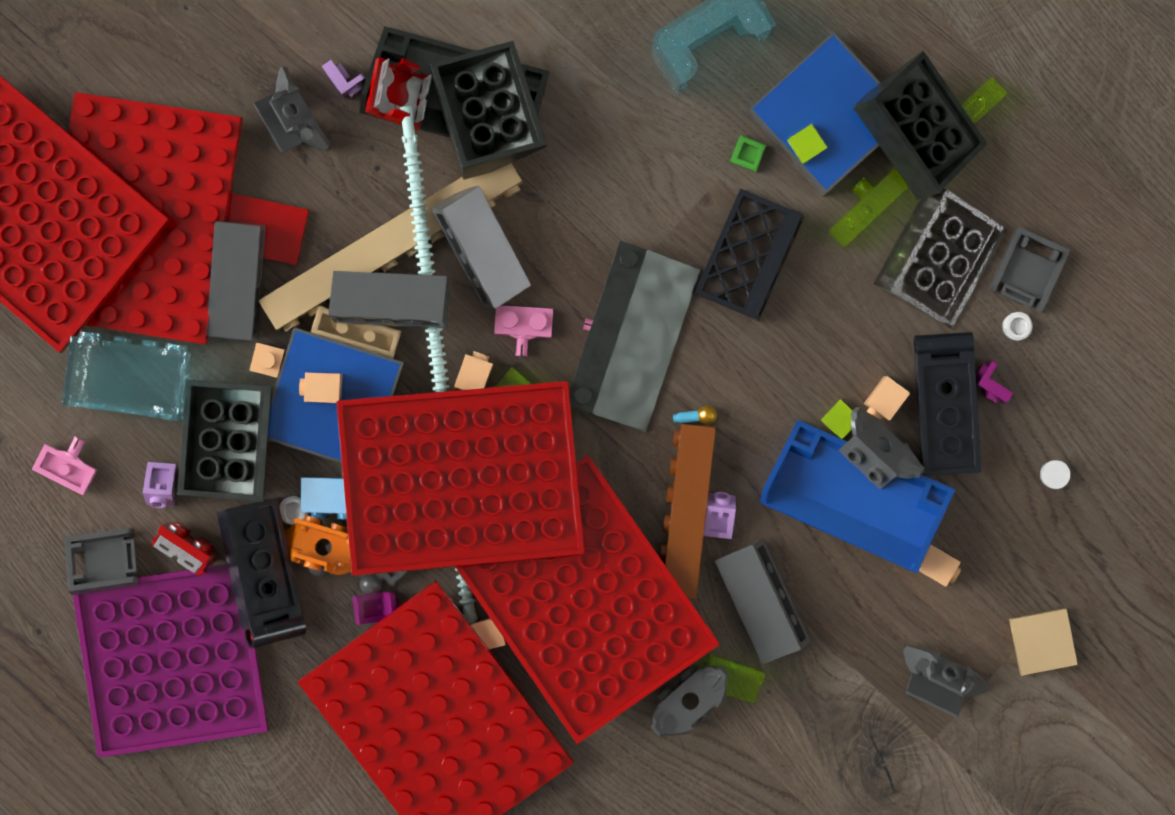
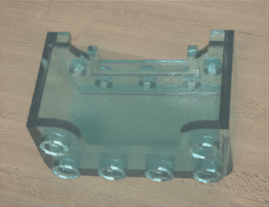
M705 0L655 33L652 40L651 55L675 95L688 87L687 81L697 71V63L691 51L731 26L735 28L740 38L744 35H753L760 42L773 34L777 24L762 0Z
M81 331L79 337L71 336L61 405L183 421L186 380H189L193 354L187 352L188 346L166 343L165 349L159 348L160 342L142 340V346L131 344V338L114 336L113 342L102 340L103 334Z

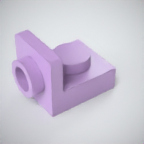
M332 60L322 66L344 98L348 95L352 98L363 90L366 78L362 73L350 82H347L346 80L350 76L341 63L335 66Z
M147 463L143 496L147 505L157 509H163L167 506L174 507L175 498L173 494L177 475L176 464Z
M726 492L708 493L703 536L732 539L736 512V497L734 495H729Z

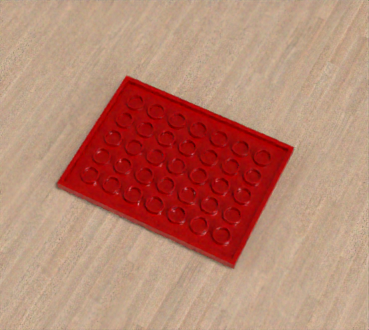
M0 75V302L56 351L63 353L171 220Z
M74 92L68 133L171 220L88 321L86 326L208 344V306L215 221H227L243 124L242 117Z
M568 381L336 401L352 576L585 554Z
M588 454L576 462L585 554L455 566L576 744L720 645Z
M437 580L326 659L297 682L399 815H502L574 764V760Z

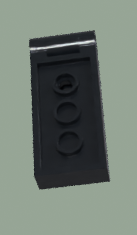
M973 333L914 335L920 464L924 467L922 475L980 473L981 456ZM943 383H948L950 386V391L946 394L941 390Z
M273 498L264 500V502L259 501L216 511L241 628L244 629L245 640L249 648L252 649L305 635L306 623L301 610L278 499ZM263 584L266 587L265 593L262 591Z

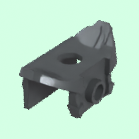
M284 66L278 71L275 93L254 102L253 105L281 154L303 143L317 149L326 150L331 142L321 131L315 116L313 117L298 92L299 88L289 74L288 67Z
M856 407L851 412L853 437L839 449L847 460L857 467L879 489H882L895 477L905 479L920 478L924 473V467L913 454L908 444H903L882 424L883 420L868 413L861 407Z
M912 644L907 645L902 651L905 656V662L911 671L906 694L953 717L958 718L964 698L984 693L990 687L989 682L971 667L965 668L940 656V652L927 650Z
M698 665L694 669L692 666L685 669L678 676L681 680L673 688L670 685L666 686L657 695L659 700L656 702L657 708L652 718V730L658 736L683 735L694 729L692 724L696 721L699 723L703 722L712 713L710 709L714 705L718 708L724 702L729 676L727 671L722 666H706L701 668ZM694 693L698 696L699 704L696 708L687 709L683 706L682 698L685 694Z

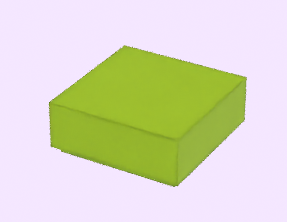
M812 124L787 139L802 165L827 149V146Z
M839 399L821 421L839 438L843 439L852 430L851 412L853 410Z

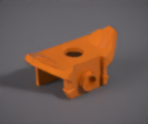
M305 515L304 520L295 518V524L285 529L291 561L304 564V567L320 571L321 567H325L324 571L335 575L351 572L348 530L346 527L333 523L331 528L321 526L322 520ZM322 539H328L332 545L330 553L324 556L319 555L316 550L317 543Z

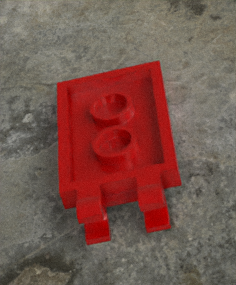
M231 193L227 221L266 224L264 259L298 265L309 210Z

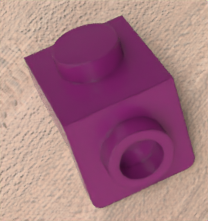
M990 360L987 364L983 362L976 371V386L985 391L983 397L995 404H998L999 401L1008 403L1013 392L989 378L998 363L994 360Z
M383 591L375 594L352 596L355 625L379 622L399 607V601L395 597L394 592Z

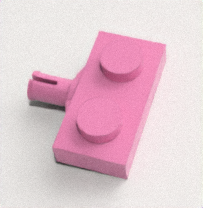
M500 305L496 308L494 335H506L517 339L515 356L521 357V346L523 345L522 356L527 357L528 340L534 338L551 339L553 309Z
M74 436L68 451L58 450L48 444H44L32 470L81 495L86 494L98 469L84 463L78 457L86 441Z

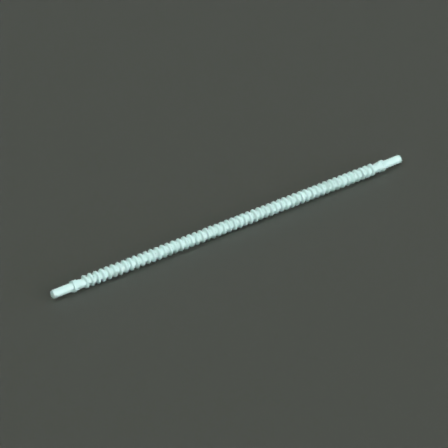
M412 106L400 107V110L410 114V117L407 116L402 121L404 135L402 140L406 150V154L403 157L407 158L404 166H408V171H405V174L409 175V179L406 182L410 183V187L407 190L411 191V196L408 199L412 200V204L409 207L413 208V212L410 215L414 216V221L411 223L415 225V229L412 232L417 235L413 240L418 243L415 246V249L419 251L416 258L420 259V262L417 263V266L421 268L418 274L433 275L436 270L432 269V265L435 262L430 259L433 253L429 251L432 248V244L428 243L431 236L427 234L430 228L426 226L429 220L425 218L428 211L424 210L427 203L423 202V198L426 195L422 193L425 186L421 185L424 178L420 177V173L423 170L419 169L422 161H418V156L421 155L420 152H417L418 136L415 135ZM428 328L425 330L426 333H429V337L426 340L430 341L427 349H431V354L428 357L432 358V362L429 365L433 366V370L430 373L434 374V378L431 381L435 382V387L432 389L436 392H445L450 386L446 384L449 377L445 376L448 369L444 368V364L447 361L443 360V356L446 353L442 352L445 344H441V339H444V336L440 335V331L443 329ZM459 574L456 576L460 580L457 587L461 588L458 595L462 596V600L459 603L463 604L464 617L469 623H473L478 620L474 602L477 599L473 598V592Z

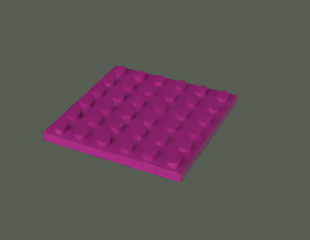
M228 564L208 566L206 568L208 572L200 576L195 575L197 571L195 573L190 570L137 577L139 585L134 587L73 595L98 758L269 731L256 648H249L246 643L244 629L241 628Z

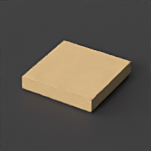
M1066 608L1009 619L1021 676L1078 665Z

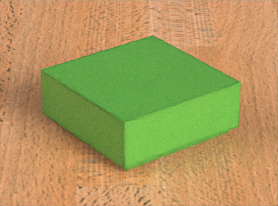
M740 135L730 163L756 173L767 145Z

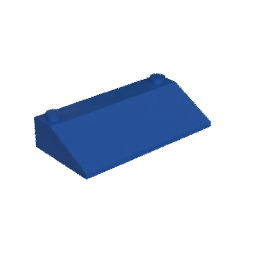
M797 420L763 487L760 503L918 574L956 489L924 475H921L920 478L910 479L895 477L882 489H879L839 451L847 441Z

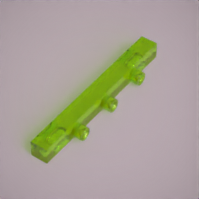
M991 77L961 106L975 125L1007 92ZM894 168L874 188L863 178L851 189L861 200L827 231L842 248L850 243L908 188L898 171Z

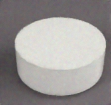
M1011 313L1003 321V332L1011 340L1019 341L1026 339L1032 332V321L1025 313Z
M1051 460L1042 466L1040 478L1045 486L1059 489L1069 482L1070 470L1064 462Z
M298 496L285 498L279 506L281 518L287 524L294 525L295 518L304 520L305 515H308V512H301V497Z

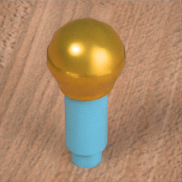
M705 405L696 411L673 414L674 423L678 422L680 424L700 422L710 425L717 419L715 408L709 405Z

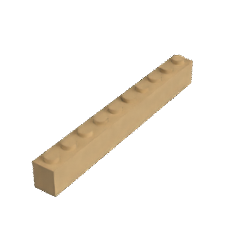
M512 163L480 176L465 180L461 177L423 200V202L427 203L424 210L428 211L425 218L429 220L426 226L430 228L427 234L431 236V242L435 243L445 237L431 208L448 197L467 188L480 186L488 204L493 208L496 205L494 200L503 195L507 199L519 192V185L523 182ZM413 208L408 209L258 300L275 329L278 331L284 329L285 332H288L300 325L298 319L306 314L310 317L315 316L318 306L324 307L323 304L330 301L333 271L376 273L382 270L385 273L397 266L396 260L405 254L410 258L419 253L415 249L418 243L413 240L417 236L416 233L412 232L415 229V225L411 223L414 221V216L410 215L413 212Z

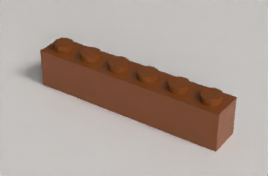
M680 424V429H674L673 446H678L677 458L671 457L669 474L675 476L673 486H668L666 503H671L670 515L665 514L663 531L668 532L667 543H661L660 559L665 560L664 565L687 598L696 599L716 428Z

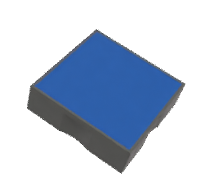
M833 31L748 108L746 113L773 143L777 144L789 155L795 167L823 197L879 146L853 109V106L880 82ZM812 124L827 146V149L802 165L787 139Z
M294 327L271 398L268 440L342 464L336 403L304 402V396L299 394L300 378H305V373L343 374L342 400L396 396L406 363Z

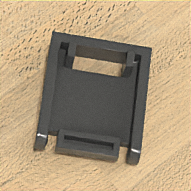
M1019 226L1016 227L989 286V290L995 292L1000 282L1003 284L999 292L1000 295L1029 308H1032L1035 299H1038L1036 311L1042 313L1070 249ZM1031 240L1051 249L1052 252L1047 260L1023 248Z
M124 528L65 537L68 592L72 596L139 585L137 577H128L138 574L135 540H125V538L135 536L134 529ZM85 553L86 577L84 574L76 575L75 554Z

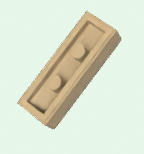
M318 306L311 333L383 356L394 357L401 334L400 330L382 325L334 323L328 316L329 309Z

